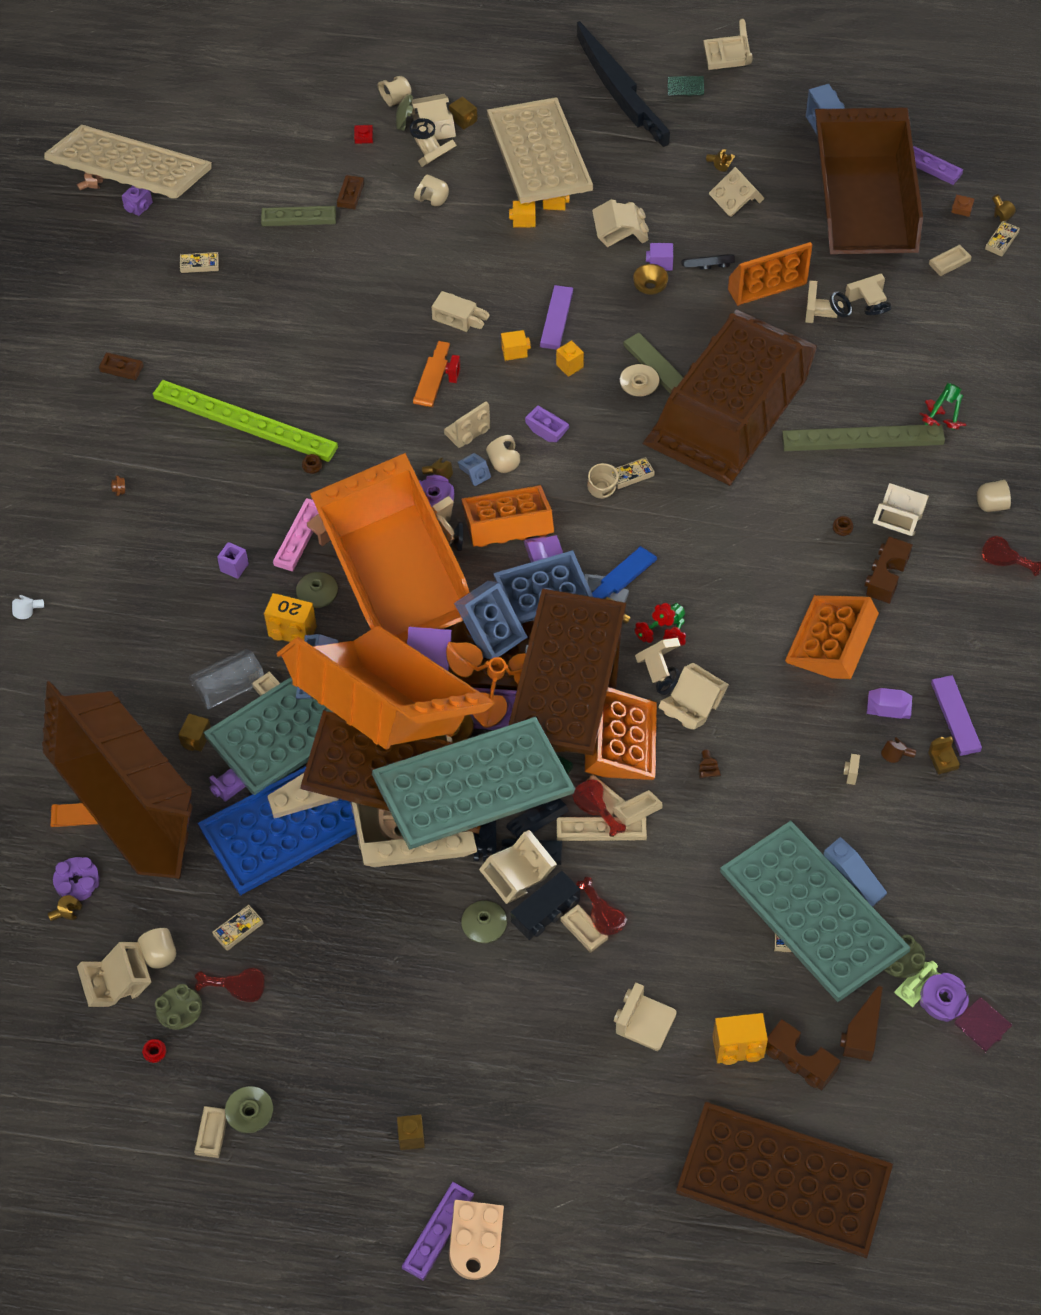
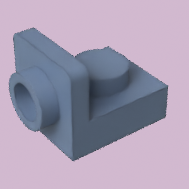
M473 453L458 461L459 468L470 476L474 486L491 478L486 460Z

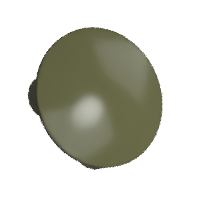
M406 94L397 108L396 127L398 130H405L406 117H410L412 114V95Z
M903 935L901 938L910 946V952L884 970L898 978H908L918 974L925 964V952L922 946L911 935Z
M179 984L175 988L169 989L155 1001L157 1019L163 1026L169 1029L179 1030L189 1027L198 1019L202 1011V1001L199 994L195 990L188 988L185 984Z

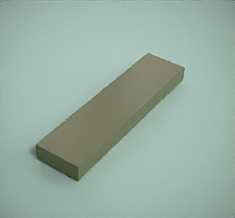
M336 206L262 208L261 210L262 226L336 224Z
M640 333L624 341L623 346L641 364L652 367L658 373L659 383L671 394L672 389L677 387L684 377Z

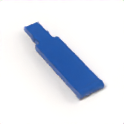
M640 546L601 580V585L592 592L593 597L606 599L613 592L618 594L657 560V556Z

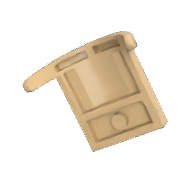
M744 19L739 21L740 36L703 40L708 70L752 64V53H750Z

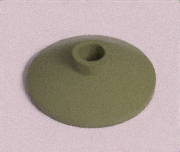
M313 572L305 575L300 579L296 587L298 599L313 603L314 608L329 605L338 593L335 579L323 572Z
M478 901L471 904L464 911L461 920L462 929L465 935L474 942L491 943L504 934L507 927V917L504 910L498 904L491 901ZM486 916L488 917V919L486 921H482L480 917Z
M247 1086L236 1090L228 1098L225 1106L227 1122L233 1129L241 1133H254L263 1129L273 1115V1103L270 1096L263 1089L254 1086ZM254 1110V1114L251 1116H247L246 1112Z

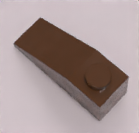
M878 986L849 1023L847 1032H842L840 1047H844L843 1056L868 1061L872 1060L883 987Z

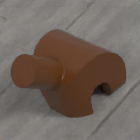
M895 737V741L889 740L886 742L881 754L885 760L896 763L900 761L903 755L914 758L916 749L908 748Z
M703 750L701 753L702 760L699 763V778L720 777L721 774L717 760L711 757L709 750Z

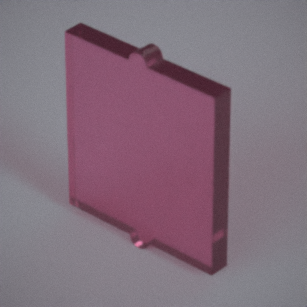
M981 997L970 1008L967 1007L965 1013L954 1023L985 1052L996 1041H1001V1036L1012 1026L1011 1023Z

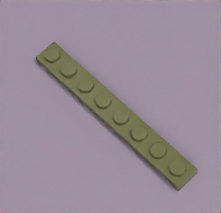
M933 424L932 427L929 425L782 431L784 451L944 445L945 442L942 424L940 426Z

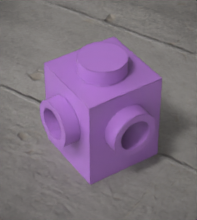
M133 185L122 195L124 209L137 216H140L153 203L150 190L139 189Z
M650 243V251H646V262L659 265L665 270H673V243Z
M227 542L217 557L220 571L237 579L249 564L246 549Z

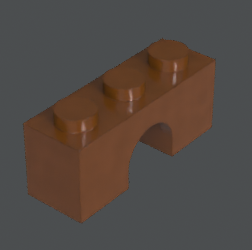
M888 537L886 544H881L878 555L881 556L879 560H874L871 569L874 572L872 575H868L865 582V587H868L866 596L890 604L897 588L899 576L890 573L888 570L895 569L904 572L913 544L892 537Z
M781 1019L767 1037L766 1054L772 1059H778L784 1063L790 1072L798 1073L805 1078L806 1083L811 1087H817L822 1091L838 1071L841 1060L822 1047L812 1056L801 1055L796 1050L801 1032Z

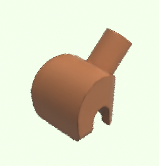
M85 173V181L78 183L77 187L80 191L85 188L100 189L98 183H102L104 179L99 175Z

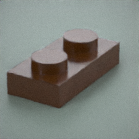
M345 176L337 199V207L356 209L364 185L363 177Z
M107 352L99 365L100 372L137 380L143 368V362L140 360Z

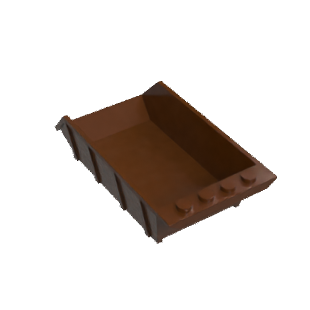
M908 107L815 109L828 227L829 254L919 253L923 211Z
M736 309L734 314L731 313L728 316L726 323L718 334L711 338L708 347L698 360L691 364L688 373L679 385L672 389L658 422L642 444L730 486L806 382L817 345Z
M47 681L46 699L44 700V739L42 742L45 756L138 875L180 879L183 856L189 836L187 829L193 808L190 804L192 788L180 777L166 756H163L143 731L141 725H138L112 691L63 696L50 681Z

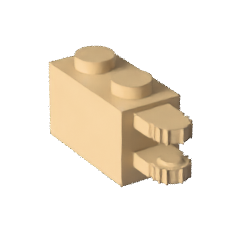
M441 291L431 307L432 320L466 332L470 326L482 329L484 326L483 320L487 321L490 316L487 311L478 308L475 302Z

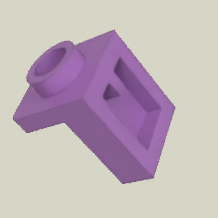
M229 769L217 779L213 775L209 777L211 792L215 797L220 796L225 802L246 787L232 769Z

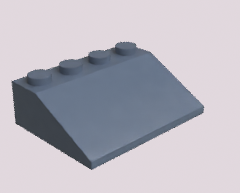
M573 550L494 573V582H499L520 624L535 619L542 588L593 597Z

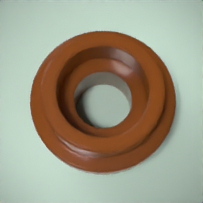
M115 476V480L111 481L112 492L116 493V496L125 494V479L119 476Z

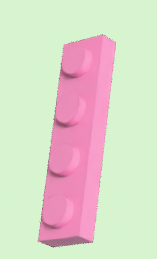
M305 499L273 560L274 566L293 571L313 534V531L307 527V522L318 514L313 500Z

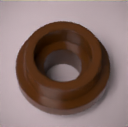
M307 455L302 462V468L306 473H317L322 468V461L317 455Z
M840 516L833 522V530L836 534L847 536L852 533L854 525L849 517Z

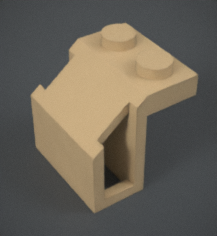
M445 94L413 99L411 106H413L412 118L414 121L421 118L433 121L436 129L434 134L436 140L456 137L453 115L447 109L446 102H449ZM425 122L417 123V128L420 125H424ZM428 123L427 127L430 128L432 132L433 126Z
M611 199L592 210L597 236L607 247L631 234H634L642 244L649 240L647 234L649 229L644 220L646 215L643 209L638 208L633 202L622 204L616 203V200Z
M889 483L883 503L878 505L873 523L914 536L917 521L923 516L929 495ZM882 509H884L883 515L881 519H879L880 513Z
M691 663L684 667L671 696L661 700L658 708L662 709L667 716L681 721L682 725L686 728L696 729L706 722L712 708L716 710L729 684L695 663Z
M528 830L520 836L512 847L489 856L479 870L503 901L508 904L524 897L528 893L526 888L542 882L556 867L557 863L532 832Z
M119 942L101 962H80L77 966L89 1007H109L115 1005L120 998L131 995L132 999L136 998L151 983L139 942Z

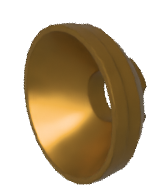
M642 265L634 272V285L642 293L657 294L666 288L668 274L659 265ZM647 283H653L656 285L652 289L645 287Z

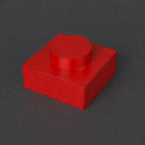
M373 125L354 126L355 144L373 143Z
M452 355L451 361L446 364L445 373L448 374L449 382L457 383L460 372V356Z

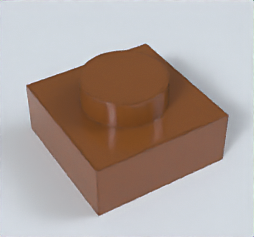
M956 194L951 213L970 217L975 199Z

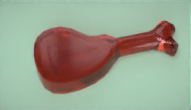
M992 536L986 541L982 549L983 560L990 564L998 566L1019 564L1030 569L1034 576L1039 575L1041 561L1033 562L1019 556L1002 537Z
M594 779L581 783L575 788L572 795L574 803L588 814L601 816L610 827V837H614L617 833H624L626 825L618 823L607 810L606 804L603 801L604 790L602 784Z
M584 877L583 881H577L576 885L586 892L593 903L591 919L596 930L603 935H613L622 931L627 922L624 913L609 906L605 900L598 896L592 886V878Z
M249 968L239 975L226 978L209 977L202 971L195 974L197 980L195 987L197 991L206 986L224 987L233 997L245 1002L258 1001L265 987L263 973L256 968Z

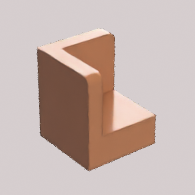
M318 513L307 522V527L318 535L319 544L324 546L330 541V538Z

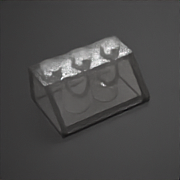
M243 649L189 675V679L206 708L210 709L253 688L252 683L262 677L264 673L254 653L248 649Z

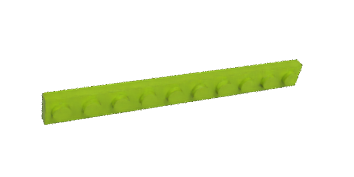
M165 380L161 381L153 393L156 400L299 452L317 455L321 460L330 462L338 449L337 442Z

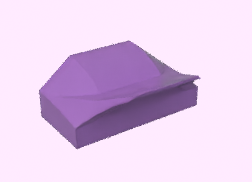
M538 405L525 417V423L529 428L548 442H557L569 429L567 422Z
M557 535L550 537L540 536L524 540V545L531 562L563 553Z
M887 688L869 691L867 714L899 719L911 718L912 696L903 690Z

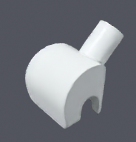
M19 595L21 600L15 599L12 601V613L18 619H27L32 616L33 609L44 608L43 599L33 600Z

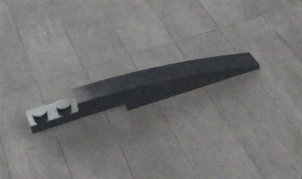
M578 21L577 37L612 97L637 128L644 126L662 147L669 145V129L636 94L637 84L581 21Z

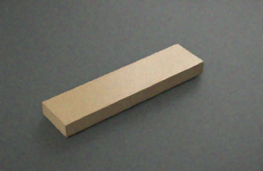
M617 817L557 818V841L647 839L646 817L628 826H625Z

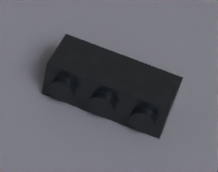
M561 871L510 912L511 922L528 940L534 936L538 937L544 932L547 925L551 922H557L562 917L563 912L568 908H574L579 903L580 888Z

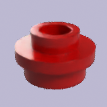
M157 1039L149 1040L143 1046V1057L150 1063L161 1061L166 1055L165 1044ZM154 1049H158V1050H159V1052H158L157 1054H155V1055H152V1054H151V1051H152V1050H154Z

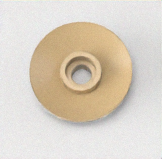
M643 364L631 365L621 373L620 385L630 395L646 396L658 388L659 375L650 366Z

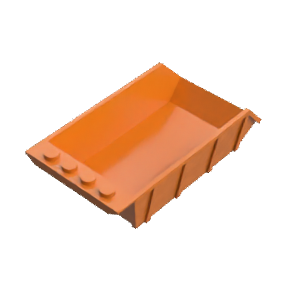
M406 453L310 493L363 615L371 629L380 626L407 644L409 627L445 629L463 621L454 603L470 593L466 579Z
M376 626L354 641L311 646L298 637L276 653L277 657L282 656L295 687L302 689L316 699L320 705L330 709L344 719L347 724L358 729L372 739L375 744H379L384 749H389L391 745L441 735L452 737L465 715L485 712L495 704L494 701L380 626Z

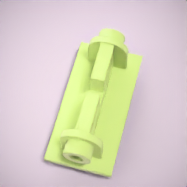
M934 961L925 962L922 970L918 974L908 977L894 993L913 1008L921 998L920 992L923 984L931 976L940 974L937 972L938 965Z

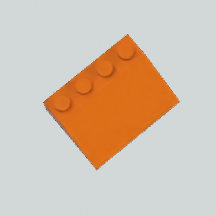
M809 242L739 264L729 276L728 291L737 306L806 285L812 243Z
M541 485L461 499L473 547H484L491 543H506L514 539L525 540L532 536H547L549 533H554L552 509Z
M814 595L785 659L786 663L833 679H851L879 614L871 597Z
M608 687L593 756L585 754V772L605 778L654 780L657 702Z

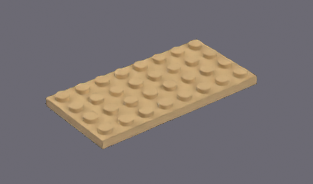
M557 97L487 110L488 119L520 204L593 191V183Z
M80 125L45 152V160L51 161L54 164L65 165L70 169L82 170L87 174L99 175L104 179H112L122 184L133 185L139 189L150 190L152 193L167 195L169 198L181 196L211 169L212 163L85 125Z

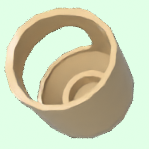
M403 76L394 77L392 82L383 80L378 83V90L389 107L400 104L406 94L411 95V86ZM384 85L387 86L390 94L385 93Z
M427 174L417 187L414 198L420 202L429 200L432 206H441L448 197L449 187L446 182ZM426 187L423 195L421 196L422 189Z
M511 435L495 439L486 449L494 469L500 473H509L515 470L520 463V455L514 450L516 444ZM505 441L511 442L508 450L504 446Z
M604 463L593 466L589 471L587 482L591 495L600 499L611 496L616 490L619 474L617 469L612 465ZM612 471L615 473L616 480L612 475Z
M1005 480L985 483L978 488L977 502L983 511L995 512L1010 509V490Z
M167 928L150 930L141 935L137 941L139 942L145 963L153 969H160L170 965L176 957V948L170 931Z

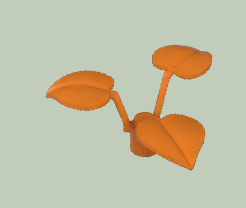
M448 642L446 649L447 662L450 669L456 675L469 677L474 670L480 671L488 668L487 674L493 679L490 695L485 692L481 693L494 701L495 704L485 712L472 715L482 727L490 728L497 725L506 714L507 702L503 696L494 695L496 681L501 679L506 671L509 675H514V681L519 684L526 654L513 656L509 660L508 665L504 659L494 657L484 665L479 666L482 663L483 655L477 646L471 643Z

